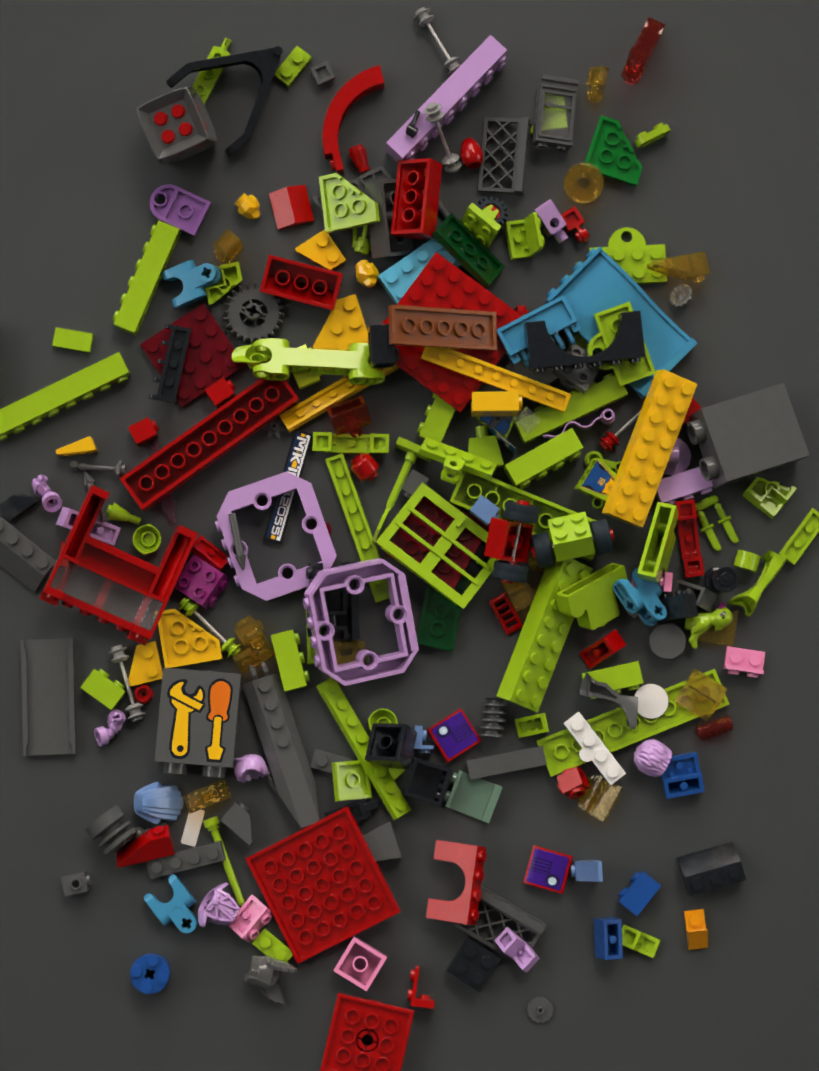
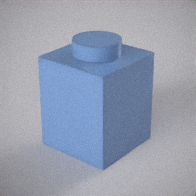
M481 495L469 513L488 526L491 517H500V514H498L500 508Z

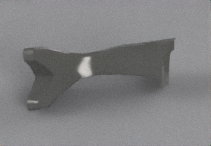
M586 672L581 682L580 695L603 698L620 704L625 714L627 727L636 729L638 697L620 695L614 692L607 683L597 682Z

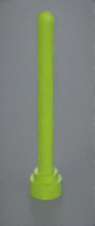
M218 816L203 821L205 828L211 831L214 842L222 841L218 830V824L220 823ZM222 841L226 860L222 861L236 902L239 906H242L245 901Z

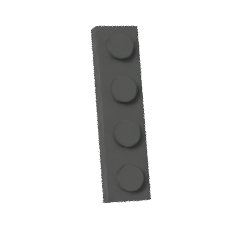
M217 841L175 852V855L146 861L150 879L224 861L226 856L222 841Z

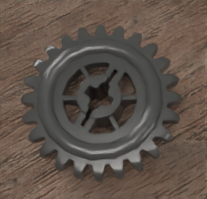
M256 282L253 283L252 288L246 283L245 290L238 286L239 293L232 290L234 297L227 296L230 303H224L228 310L222 311L223 314L228 315V317L223 318V321L230 322L226 325V329L233 328L230 335L237 333L236 340L243 337V343L250 339L251 344L255 342V339L268 338V335L275 337L273 330L280 331L277 324L284 323L279 319L285 316L284 313L279 312L284 309V305H278L281 302V298L275 299V295L260 292L261 286L257 288ZM252 300L259 301L263 304L258 305L256 303H252ZM250 301V304H248L246 307H243V305L246 302ZM264 306L267 308V314L261 311ZM256 309V312L258 314H254L252 317L250 315V312H253V310ZM240 314L246 316L243 322L241 321ZM260 320L265 321L260 326H257V322ZM247 321L255 323V327H249L245 323Z

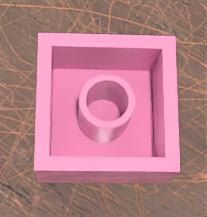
M354 936L333 971L367 991L387 959V955Z

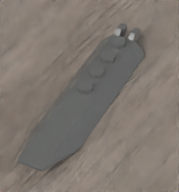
M262 661L260 662V668L264 677L258 679L255 667L250 665L249 671L252 681L243 684L242 687L278 795L299 826L303 828L319 821L316 783L279 673L269 675L266 663Z

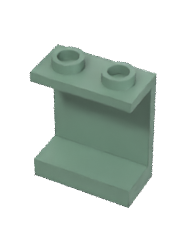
M461 770L458 771V774L454 772L450 781L453 787L451 792H446L443 802H446L445 806L489 823L503 787L481 778L470 780L469 774Z

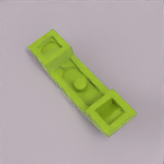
M313 432L312 451L343 454H388L390 434Z

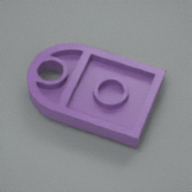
M171 184L158 187L150 198V209L159 221L179 228L180 231L193 237L196 236L211 206L210 201ZM157 196H165V202L157 204L155 202Z

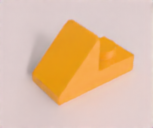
M704 909L684 911L688 950L708 948V929H706Z

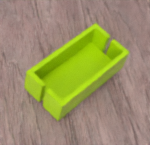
M570 428L506 464L503 470L512 486L522 490L530 485L531 480L536 478L538 481L547 476V471L552 469L554 472L563 467L565 461L569 460L572 462L578 459L584 447L573 428Z

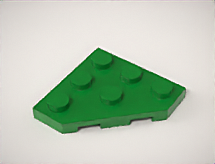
M600 115L583 170L636 187L643 167L640 161H638L619 121Z

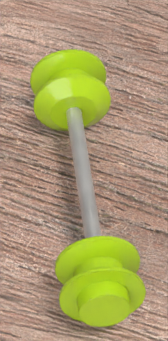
M188 596L179 603L181 606L179 610L184 609L186 611L185 616H191L194 613L224 643L221 652L227 651L229 653L227 658L230 656L234 658L240 653L241 649L239 647L242 644L236 645L234 643L235 638L226 640L196 611L199 608L198 603H194Z

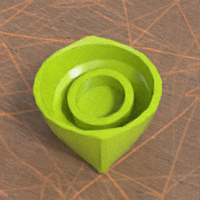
M151 524L140 526L133 534V545L145 556L158 549L161 544V534Z
M378 709L367 719L370 730H372L373 723L398 724L395 714L388 709Z

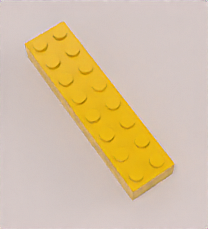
M665 369L656 370L602 510L603 514L634 527L644 526L698 385L697 383Z

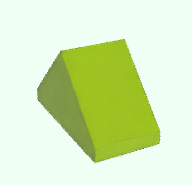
M545 713L515 719L518 738L549 732Z

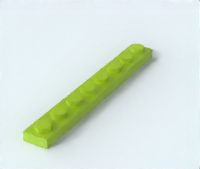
M329 678L317 685L316 688L358 760L361 762L362 767L393 820L411 811L387 767L365 760L370 738L337 681Z

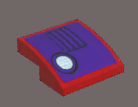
M461 708L426 730L446 763L482 741Z
M533 845L523 883L564 894L574 856Z

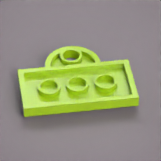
M625 227L618 229L611 235L608 247H602V250L637 284L667 283L665 244L646 245L643 235L638 230ZM623 233H629L632 237V240L630 242H624L621 239V235Z
M630 301L593 315L599 333L588 344V356L593 355L594 349L604 351L612 343L618 329V315L622 312L633 311ZM645 342L646 357L640 359L641 362L630 364L628 360L621 361L622 364L610 365V362L603 363L601 367H597L602 370L613 369L619 387L655 374Z

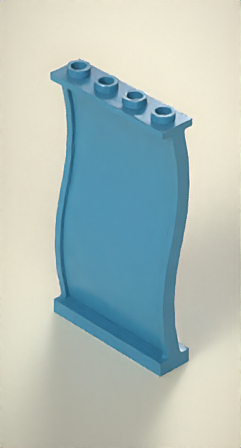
M601 246L597 250L592 248L586 254L588 259L584 263L579 261L573 267L575 272L570 277L566 274L559 281L561 286L557 290L553 287L546 294V304L564 295L581 327V330L577 333L588 344L599 333L593 315L630 301L633 311L641 312L643 338L655 372L661 369L670 371L697 344L602 250ZM594 349L597 354L602 352L600 349ZM654 375L629 383L628 385L642 399L647 395Z

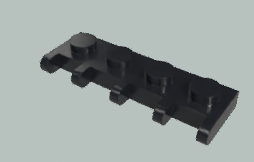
M165 324V328L171 330L169 342L163 340L161 342V345L168 346L165 360H157L158 364L163 365L161 379L153 378V382L159 383L157 395L150 394L149 398L175 404L192 329Z

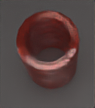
M727 714L724 718L713 719V722L702 723V726L696 725L698 737L702 742L706 738L709 740L711 736L716 737L717 734L720 736L722 732L733 731L732 721Z

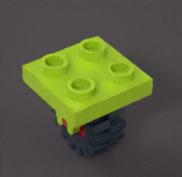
M491 196L489 199L487 197H484L483 200L480 199L476 205L472 202L460 221L487 249L492 245L508 218V212H506L508 208L507 206L503 207L504 202L501 201L499 203L498 198L493 200Z

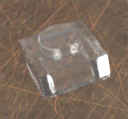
M527 406L513 419L527 434L541 422Z

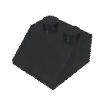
M373 723L365 760L393 769H409L417 732L407 724Z

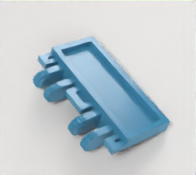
M564 295L497 329V335L513 365L522 359L528 369L527 355L524 352L526 350L524 324L526 322L545 320L550 337L554 338L556 344L562 350L565 349V345L558 335L562 331L571 345L576 344L568 327H571L573 333L580 331L581 327Z

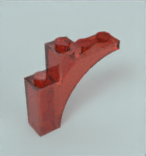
M648 17L637 42L629 52L626 65L622 71L621 77L624 78L625 82L629 84L639 83L666 24Z

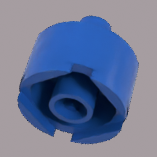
M157 953L142 955L131 967L130 978L132 984L138 991L144 994H154L161 991L167 986L171 978L169 961ZM148 968L150 971H155L153 975L154 978H152V976H147Z

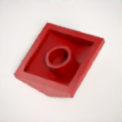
M306 185L289 186L269 193L278 230L314 222Z

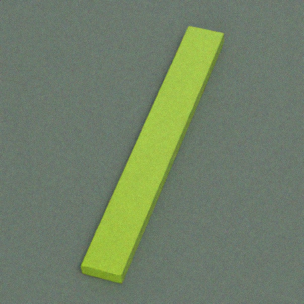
M341 453L325 459L360 560L366 561L380 558L376 544L372 543L373 536L344 454ZM386 578L369 582L376 603L389 599Z

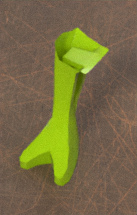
M768 550L761 558L764 561V567L755 585L749 590L734 596L729 600V604L732 606H743L745 615L750 617L756 608L763 590L775 578L788 557Z

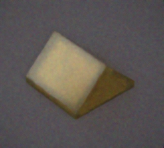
M694 668L674 702L703 720L708 721L720 705L727 688Z

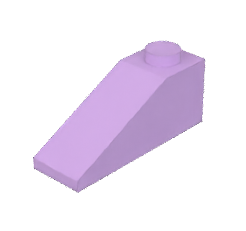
M62 507L56 525L70 530L78 511ZM96 519L89 536L114 546L121 528Z

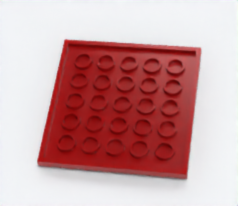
M437 252L397 304L496 312L497 329L522 317V315ZM389 316L383 324H389ZM498 335L496 351L453 349L496 365L506 352ZM395 345V348L399 350V360L395 365L459 413L471 399L472 392H476L483 383L420 359L424 347Z
M349 806L245 858L297 964L401 912Z

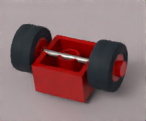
M518 500V502L506 501L504 517L508 519L491 517L484 556L499 559L494 562L493 577L502 579V582L514 584V582L526 583L529 567L516 562L527 563L534 527L533 524L529 523L535 524L538 522L540 507L530 505L529 501Z

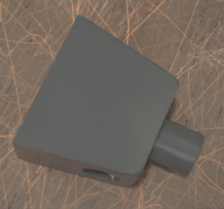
M391 821L363 835L376 861L402 857Z

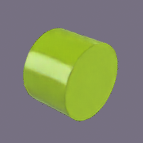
M738 550L733 566L744 571L756 573L761 556L748 551Z

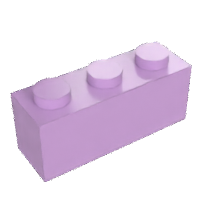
M696 467L661 479L656 497L658 502L674 505L675 500L683 498V501L694 498L693 494L701 492V495L712 492L713 484L711 480L706 481L701 474L700 467Z

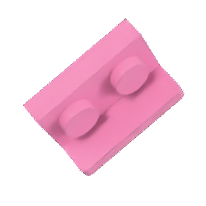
M727 646L723 669L728 670V674L739 675L740 672L747 673V677L758 678L759 675L764 674L765 652Z
M251 894L238 911L234 921L228 926L242 939L250 943L258 937L264 925L271 921L273 914L267 906Z

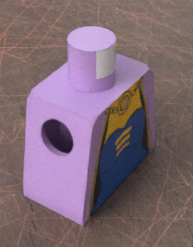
M551 199L532 211L537 212V216L540 217V228L547 237L553 235L558 243L568 238L562 229L567 224ZM550 221L554 222V228L550 225Z

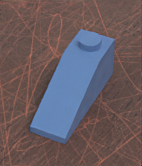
M574 861V865H571V877H575V881L602 882V861Z

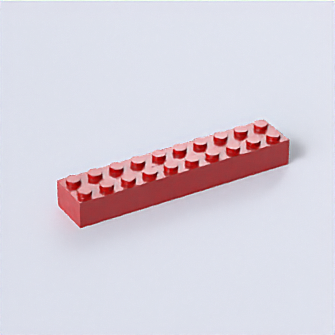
M259 379L125 474L120 480L142 511L145 512L275 420L280 414L299 403V398L286 380Z

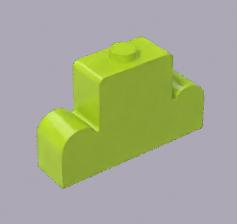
M657 502L637 572L639 579L659 583L662 572H667L676 541L674 533L678 520L676 505Z
M610 563L556 593L555 597L559 611L562 614L576 617L579 626L595 630L598 627L605 626L607 622L618 617L620 614L613 591V584L619 579H627L625 566Z

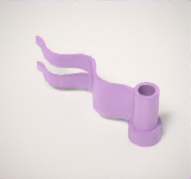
M605 409L601 412L600 417H597L588 426H582L575 421H570L565 425L562 433L570 425H574L582 430L590 429L600 420L603 424L610 425L615 420V413L611 409ZM606 413H609V414L611 415V417H610V418H606V417H605V414H606ZM548 434L543 435L544 439H553L554 437H556Z

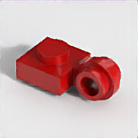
M574 206L562 213L561 216L567 224L564 227L568 233L576 230L574 235L579 243L587 242L590 235L585 228H580V226L585 224V220L577 208Z

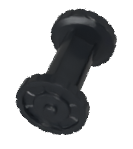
M713 567L706 571L704 583L713 592H731L738 585V576L735 570L730 567Z

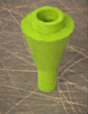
M115 502L113 505H108L106 511L108 520L140 524V517L130 514Z

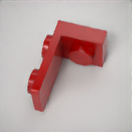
M416 965L415 970L411 969L410 981H413V988L408 989L407 1001H411L410 1006L434 1009L435 999H431V995L420 994L419 997H416L420 967Z

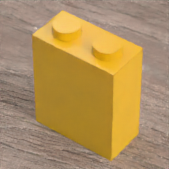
M519 391L472 392L471 417L517 416L518 412L522 411L523 400L522 396H519Z

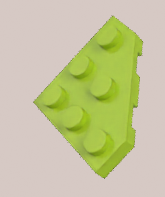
M333 173L319 177L326 233L329 234L380 222L378 203L341 175Z

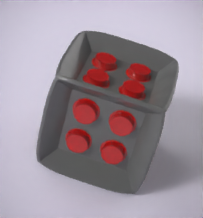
M191 86L170 91L142 104L136 109L147 142L160 164L168 165L169 163L181 161L218 143L205 105L197 90Z

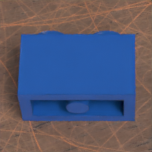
M642 870L639 873L636 871L630 878L632 883L628 888L623 887L617 895L620 897L617 901L635 916L640 914L661 887L659 883Z
M615 917L594 918L596 958L603 960L623 959L621 919Z

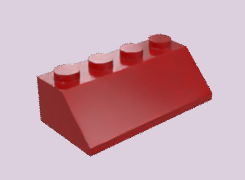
M431 158L398 160L391 235L412 239H435L431 234L436 230L442 174L441 163Z
M269 254L260 292L334 311L344 274Z

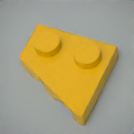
M156 641L148 642L146 646L142 644L136 645L128 678L130 687L161 680L163 669Z

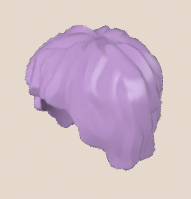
M655 739L644 741L634 752V762L638 770L653 777L661 776L672 758V751Z

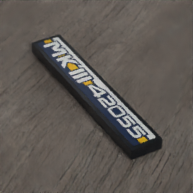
M295 429L283 472L287 471L297 477H302L313 434ZM297 489L275 497L263 537L264 540L282 544Z

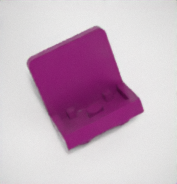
M194 555L182 570L175 588L209 611L217 603V597L228 587L230 578Z

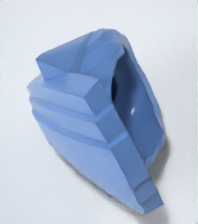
M154 782L137 790L134 795L135 813L155 824H158L161 820H177L184 806L181 791H178V786L176 785L162 786L159 782Z

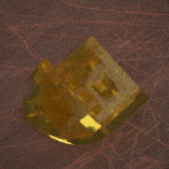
M601 775L590 776L587 780L591 788L586 790L585 795L577 798L578 805L590 815L605 822L624 788L615 783L610 785Z

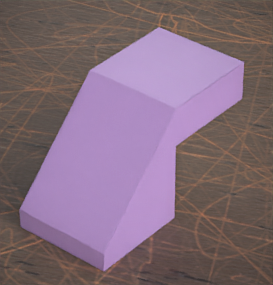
M506 927L494 940L501 950L512 957L526 973L540 959L533 949L509 927Z

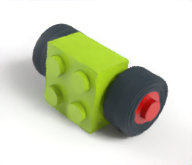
M580 512L548 519L552 544H550L548 533L543 532L532 535L533 547H530L532 557L536 558L539 569L554 566L552 552H555L557 562L595 554L593 543L595 544L598 556L613 553L612 541H615L613 530H609L606 519L591 522V535L586 512Z

